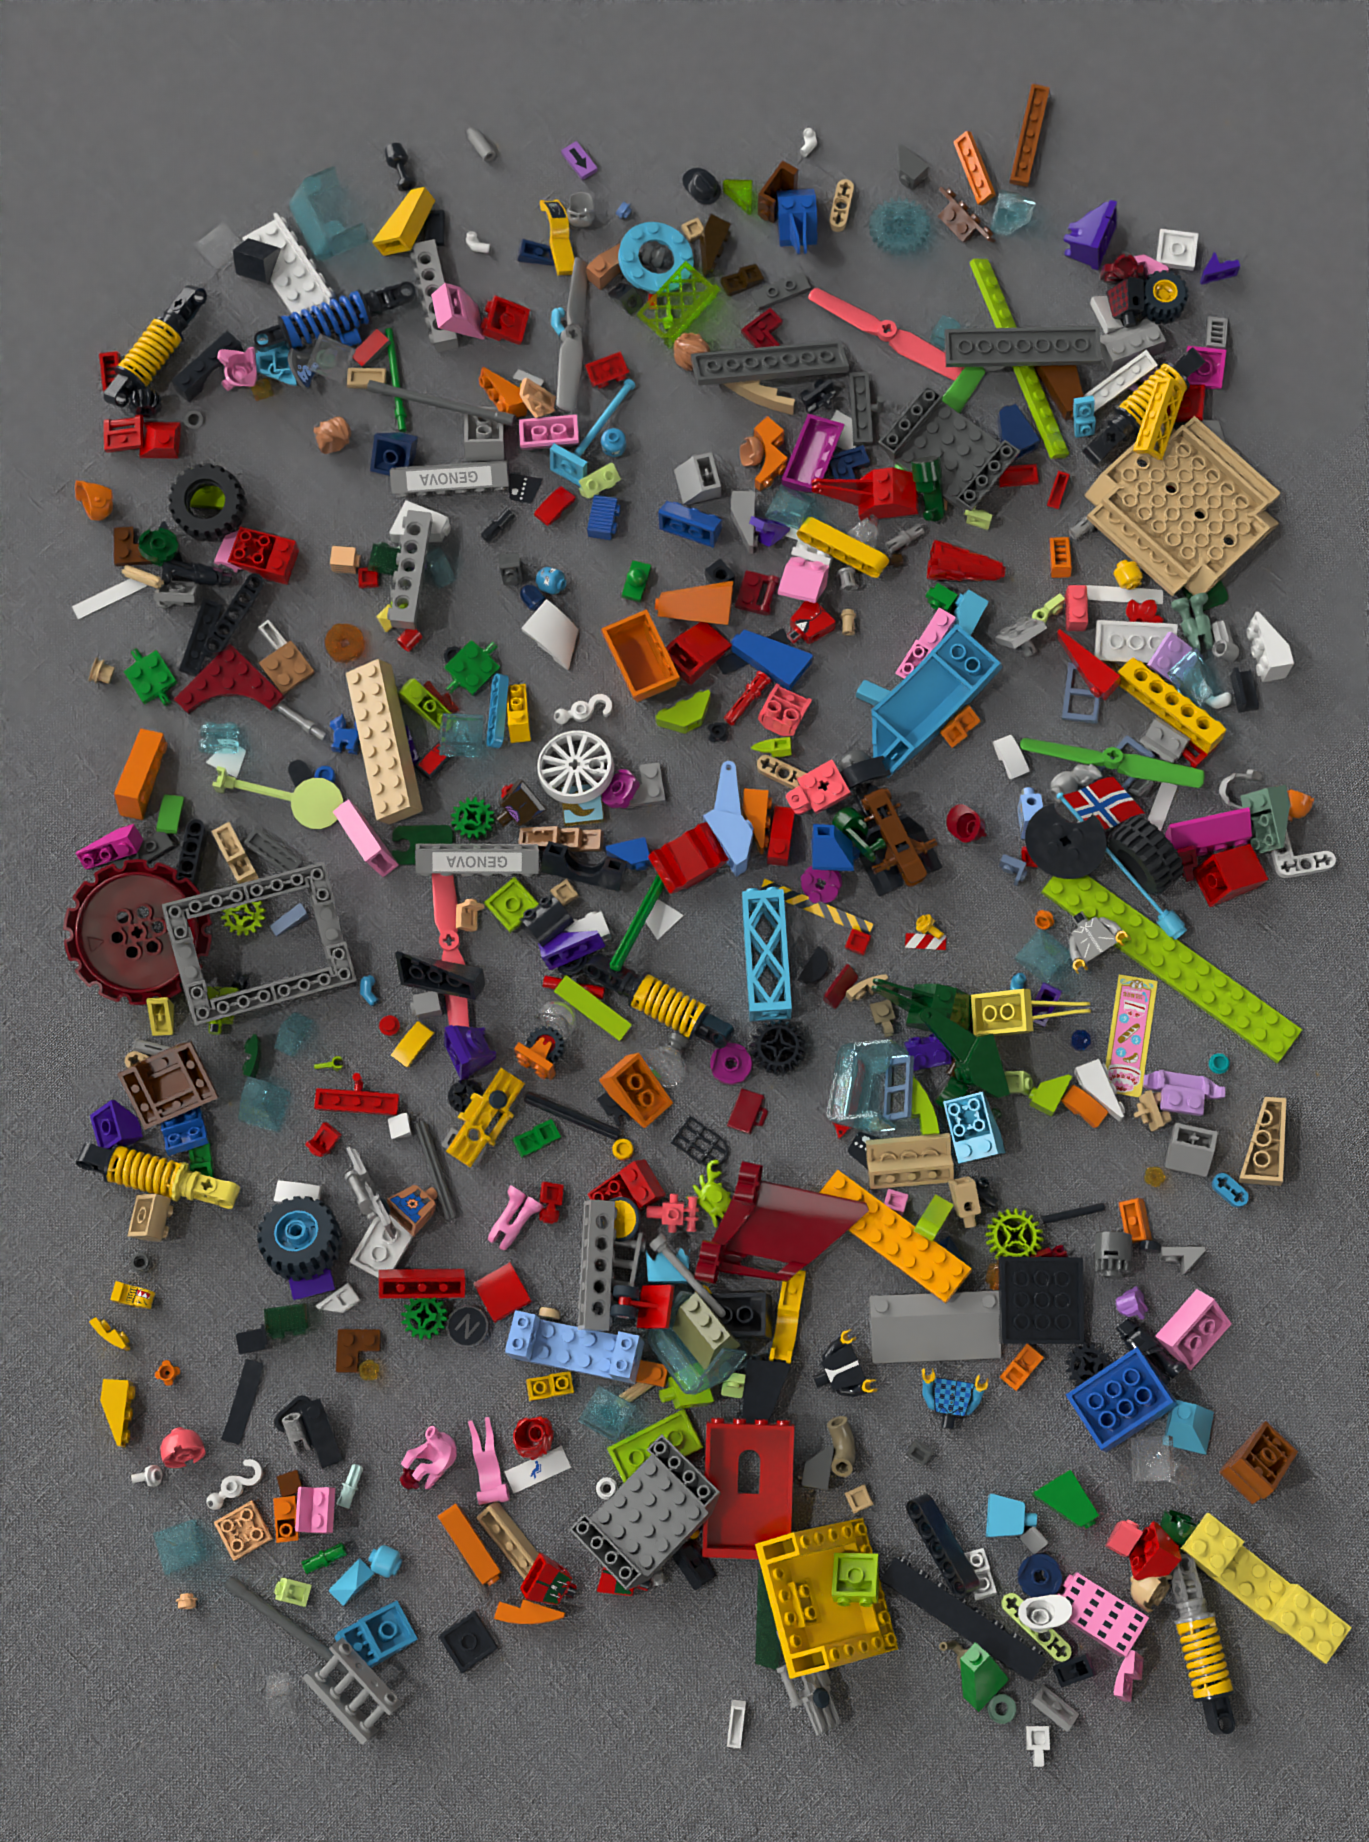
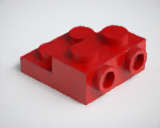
M495 295L491 301L488 300L484 311L487 312V317H483L480 328L483 329L482 335L497 341L505 339L520 345L530 309Z

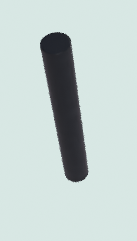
M1098 1203L1041 1216L1044 1225L1105 1211L1104 1203Z

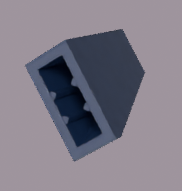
M1016 403L1003 407L999 411L997 419L999 439L1001 444L1006 440L1020 450L1019 455L1014 459L1016 461L1038 449L1040 439Z

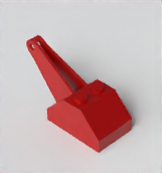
M891 467L874 469L860 479L816 478L811 481L813 493L858 506V515L861 521L919 514L918 491H916V483L913 481L912 472Z

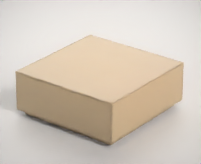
M698 217L681 225L690 243L700 238L704 228Z
M567 879L550 890L563 907L579 897Z
M865 1484L845 1493L853 1514L874 1505Z

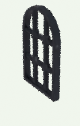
M689 1116L671 1141L672 1145L706 1167L708 1164L703 1162L705 1158L717 1160L709 1154L712 1148L724 1154V1158L719 1161L720 1163L712 1167L721 1165L728 1153L726 1142L720 1135L714 1133L691 1116ZM690 1119L701 1126L699 1132L687 1126ZM684 1128L696 1135L692 1141H689L680 1134ZM704 1129L716 1137L714 1141H709L701 1135ZM678 1137L689 1144L686 1150L674 1143ZM701 1138L710 1147L707 1151L702 1150L694 1144L695 1141ZM719 1139L724 1143L725 1151L715 1145ZM691 1147L704 1154L700 1160L688 1152Z

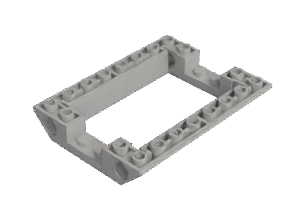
M324 862L162 904L166 927L194 1025L356 981L347 944L343 940L333 903L335 900ZM307 888L328 967L208 999L206 983L201 973L192 932L187 919Z

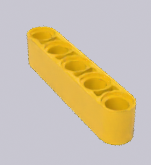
M808 517L796 533L798 538L804 543L873 578H878L889 563L888 557L882 552L813 517Z

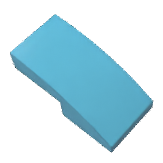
M1093 396L1074 399L1073 417L1076 438L1095 435V400Z

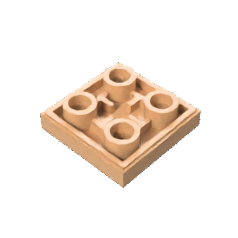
M254 1500L249 1501L214 1522L233 1561L238 1560L273 1539Z

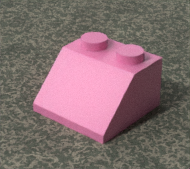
M791 557L785 566L778 595L816 603L827 587L829 565H824L819 561H807L801 557Z

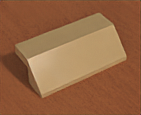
M950 1133L866 1140L870 1189L948 1183L949 1180H954Z

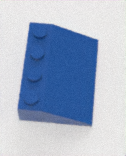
M1138 1347L1066 1394L1100 1450L1106 1453L1178 1405L1164 1382Z

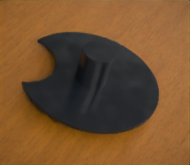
M1054 803L1039 809L1031 817L1025 832L1026 848L1033 862L1041 870L1057 878L1075 879L1088 875L1099 866L1106 852V834L1102 824L1093 813L1085 821L1078 823L1069 822L1057 813Z

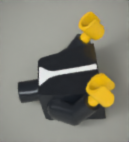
M848 1329L828 1346L822 1355L823 1361L820 1364L823 1372L812 1377L817 1388L829 1384L832 1392L854 1398L867 1392H876L878 1388H870V1383L876 1380H866L853 1348L849 1344L856 1340V1336L849 1339L848 1332L851 1329Z

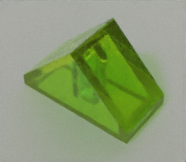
M725 179L723 181V192L746 214H752V180Z

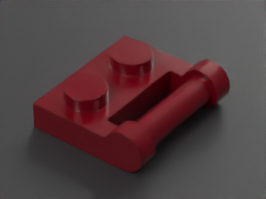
M746 570L735 608L768 616L771 611L770 604L775 587L778 586L780 578L774 575L768 576ZM763 583L768 584L762 605H757Z

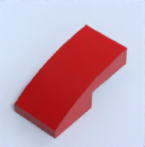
M560 486L537 508L534 516L549 526L561 517L562 511L574 503L576 497Z

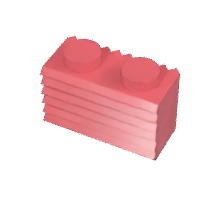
M1069 585L1064 596L1066 630L1086 631L1088 624L1087 586Z

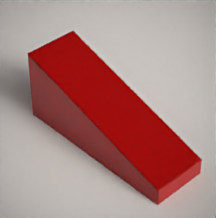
M1058 471L1047 503L1048 507L1059 509L1070 474Z

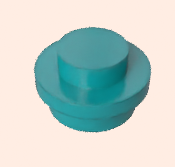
M1217 1053L1210 1057L1208 1065L1213 1073L1223 1074L1229 1069L1230 1062L1227 1056Z

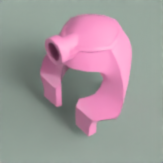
M250 347L245 352L226 349L219 350L218 359L225 366L224 373L226 379L221 382L223 387L230 391L235 386H255L257 380L255 348Z
M430 1426L426 1431L427 1442L417 1448L408 1450L401 1462L406 1469L410 1467L416 1458H425L433 1462L432 1464L421 1463L412 1474L417 1481H420L427 1473L430 1474L425 1483V1489L432 1488L437 1480H439V1477L454 1463L457 1455V1446L454 1439L444 1432H438V1429L434 1426Z

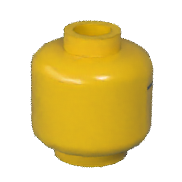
M1127 559L1119 562L1113 572L1118 585L1122 589L1131 590L1141 584L1140 581L1143 578L1135 561L1128 562Z

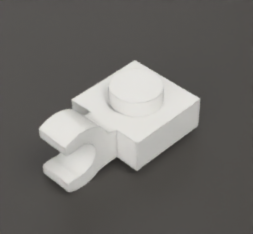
M1026 1726V1749L1033 1750V1767L1044 1766L1043 1750H1050L1049 1726Z

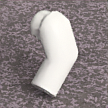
M468 232L466 243L474 252L489 254L490 244L480 243L476 238L477 234L475 232Z
M1205 692L1201 701L1215 709L1228 706L1232 701V696L1230 693L1225 692L1214 697Z

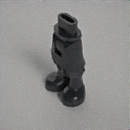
M173 558L170 561L164 562L163 585L170 584L174 576L192 579L194 584L213 586L219 583L221 586L222 583L231 584L232 573L224 572V569L207 566L199 562L198 564L192 562V565Z
M1127 1318L1116 1328L1121 1335L1120 1339L1124 1341L1129 1351L1138 1347L1164 1384H1168L1171 1381L1170 1378L1155 1365L1150 1356H1153L1162 1365L1172 1379L1185 1369L1187 1365L1181 1361L1176 1363L1171 1361L1162 1352L1165 1348L1160 1346L1158 1341L1151 1337L1144 1329L1138 1327V1324L1134 1325Z

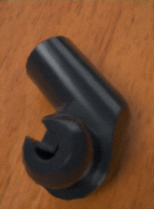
M980 1178L976 1182L978 1199L993 1209L998 1199L989 1194V1181L986 1178Z

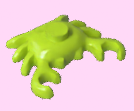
M712 1160L708 1163L707 1183L704 1182L703 1175L699 1176L701 1190L697 1185H693V1189L698 1195L697 1204L709 1214L715 1228H718L716 1216L723 1219L724 1213H726L732 1200L730 1198L731 1193L723 1188L722 1183L717 1184L714 1182L722 1174L720 1171L714 1172L712 1170L713 1165L720 1163L719 1160Z

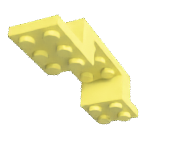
M1206 1513L1181 1549L1194 1559L1197 1567L1281 1634L1289 1635L1322 1663L1327 1664L1352 1627L1301 1586L1290 1584L1245 1548L1242 1545L1245 1541L1210 1513Z

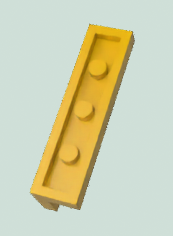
M1173 378L1156 379L1133 449L1137 454L1148 453L1157 460L1163 459L1186 389ZM1174 388L1178 390L1175 398L1172 393ZM1168 405L1170 406V410H1171L1169 416L1167 415V407H1168ZM1162 423H1164L1165 427L1164 434L1161 432ZM1157 441L1159 445L1158 452L1154 450Z

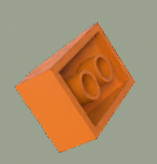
M640 1053L626 1055L599 1079L609 1096L643 1128H646L673 1104Z

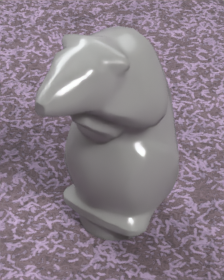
M1093 764L1089 766L1077 765L1073 771L1062 772L1053 778L1050 785V795L1056 802L1060 803L1062 801L1060 798L1057 799L1058 793L1065 795L1078 791V786L1084 787L1094 780L1101 778L1102 774Z

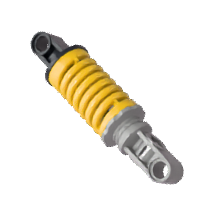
M1182 1554L1183 1570L1178 1563L1170 1575L1173 1577L1171 1580L1172 1589L1177 1601L1175 1606L1180 1614V1618L1175 1620L1174 1624H1176L1178 1634L1183 1636L1180 1638V1643L1187 1644L1182 1647L1184 1653H1189L1184 1655V1660L1187 1662L1192 1661L1186 1664L1188 1670H1194L1189 1672L1188 1676L1190 1679H1196L1191 1682V1687L1194 1688L1193 1701L1202 1702L1207 1727L1212 1734H1230L1235 1730L1236 1723L1229 1696L1235 1694V1690H1233L1231 1679L1227 1677L1229 1676V1671L1224 1669L1227 1667V1663L1225 1660H1222L1225 1658L1224 1653L1221 1652L1223 1647L1221 1643H1217L1220 1641V1636L1214 1634L1218 1631L1215 1622L1216 1614L1206 1610L1205 1603L1207 1601L1206 1598H1203L1202 1586L1198 1578L1194 1559L1188 1554ZM1220 1719H1221L1222 1722H1223V1728H1222V1729H1221V1727H1220V1725H1219Z

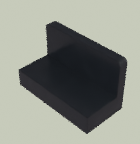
M1235 667L1230 675L1238 713L1258 710L1259 703L1251 670L1239 672V667Z

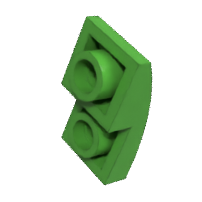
M164 794L157 822V832L177 834L184 797Z

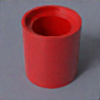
M406 629L396 641L404 650L410 652L423 636L417 629Z

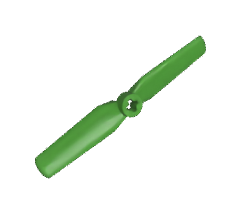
M965 367L943 395V402L960 413L984 376L985 369L983 367ZM896 464V466L894 467V468H897V469L904 470V469H902L900 466H898L897 464Z
M1023 738L1020 742V748L1025 751L1087 765L1105 766L1109 769L1118 768V773L1132 778L1201 788L1205 780L1203 770L1137 754H1123L1121 750L1115 747L1099 752L1092 749L1030 738Z

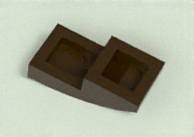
M755 263L739 268L738 273L721 277L720 283L727 296L730 297L764 281V277Z

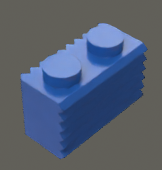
M594 495L587 527L588 537L611 540L612 534H616L617 522H615V517H619L621 505H618L617 498Z

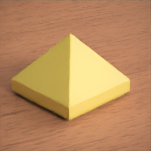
M390 604L376 616L385 632L392 628L390 620L387 619L388 608H392Z

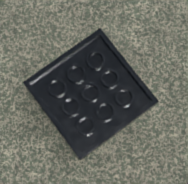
M998 1257L999 1344H1084L1083 1257Z

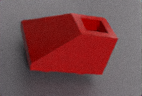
M1153 1521L1149 1527L1142 1531V1535L1129 1553L1133 1578L1137 1581L1148 1577L1167 1576L1182 1560L1179 1546L1157 1522Z

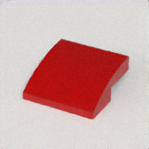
M511 1263L473 1283L494 1323L532 1302Z

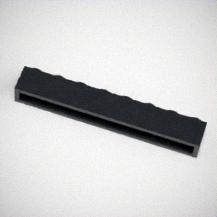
M901 1556L899 1559L893 1558L881 1577V1582L974 1644L976 1642L990 1656L1027 1681H1033L1045 1661V1658L1041 1656L1043 1652L1033 1645L1029 1648L1022 1643L1024 1639L1014 1632L1011 1635L1005 1632V1626L995 1619L991 1622L985 1618L986 1613L979 1608L971 1609L966 1605L967 1600L949 1594L947 1592L949 1588L942 1583L937 1582L934 1584L928 1580L930 1576L921 1569L918 1571L910 1567L911 1563Z

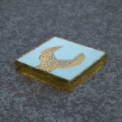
M589 783L582 784L583 792L593 788ZM572 785L569 794L579 793L577 785ZM602 794L585 803L568 804L562 802L564 826L605 822L601 799Z

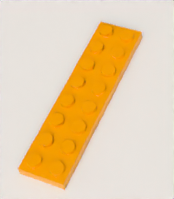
M839 1170L834 1173L819 1192L867 1203L869 1211L848 1231L945 1304L971 1273L972 1268L934 1240L930 1241L916 1233L914 1225Z

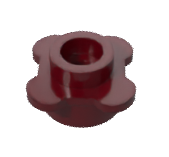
M404 1467V1473L400 1476V1483L408 1490L418 1489L419 1481L412 1476L415 1470Z

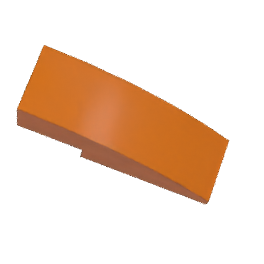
M526 1600L522 1601L520 1608L499 1601L494 1619L516 1624H541L563 1619L566 1613Z

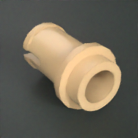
M845 609L840 615L842 618V634L851 636L855 634L854 618H856V614L852 609Z

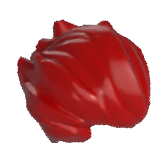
M539 1416L531 1419L523 1418L517 1423L513 1432V1443L520 1456L535 1460L543 1455H547L551 1449L554 1437L551 1422L548 1418Z

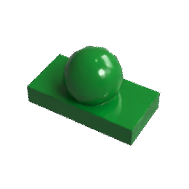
M632 560L621 595L622 598L641 603L651 571L650 564Z

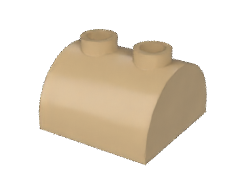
M159 1194L137 1195L128 1237L161 1242L162 1238H166L169 1231L168 1226H165L166 1220L173 1213V1206L170 1205L171 1199Z

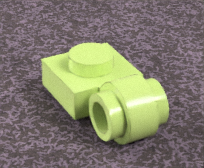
M1059 593L1048 601L1043 608L1035 610L1031 618L1044 621L1046 624L1049 616L1052 614L1057 615L1062 611L1065 598Z

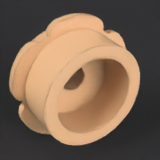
M192 1593L180 1594V1598L176 1599L178 1609L196 1608V1601H198V1598H194Z

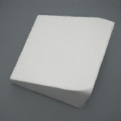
M407 1113L388 1119L391 1139L412 1135L409 1115Z

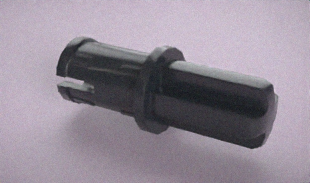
M505 508L496 519H492V523L481 533L484 541L490 542L514 518V514L508 508Z

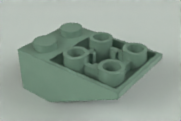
M1286 785L1265 788L1241 795L1243 808L1249 807L1252 830L1250 840L1254 852L1260 854L1283 848L1290 809Z

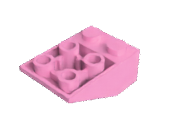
M444 283L431 294L438 328L482 340L485 339V336L482 335L483 329L480 328L482 321L479 307L461 287Z

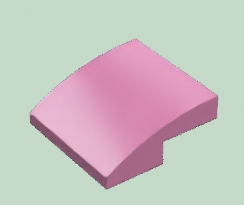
M1130 1650L1119 1669L1114 1687V1696L1124 1702H1131L1133 1679L1142 1680L1144 1658L1133 1650Z

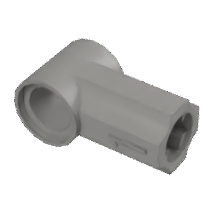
M1224 620L1216 621L1212 624L1211 631L1214 640L1212 652L1216 657L1232 662L1238 657L1239 648L1233 644L1228 622Z

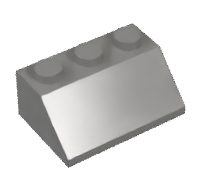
M1144 319L1136 322L1134 327H1123L1100 336L1101 356L1109 371L1112 372L1122 368L1145 350L1151 356L1161 353L1166 340L1157 324Z

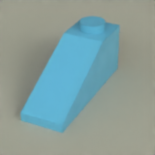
M969 589L964 594L960 593L955 601L957 607L954 610V616L957 620L954 626L958 624L971 636L989 601Z

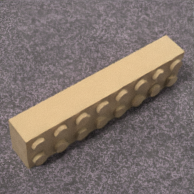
M376 659L347 672L346 677L376 820L390 825L422 812L423 809L392 665Z

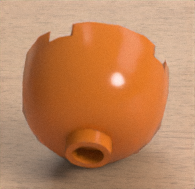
M1292 789L1287 790L1290 801L1288 821L1292 822L1293 818L1300 819L1305 817L1310 812L1315 798Z

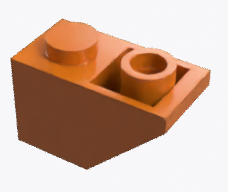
M297 1496L273 1498L276 1543L298 1541L300 1532L295 1531Z

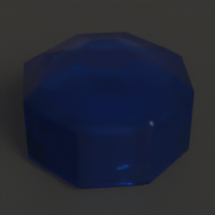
M1076 1030L1071 1035V1046L1075 1050L1084 1051L1090 1046L1091 1035L1086 1030Z

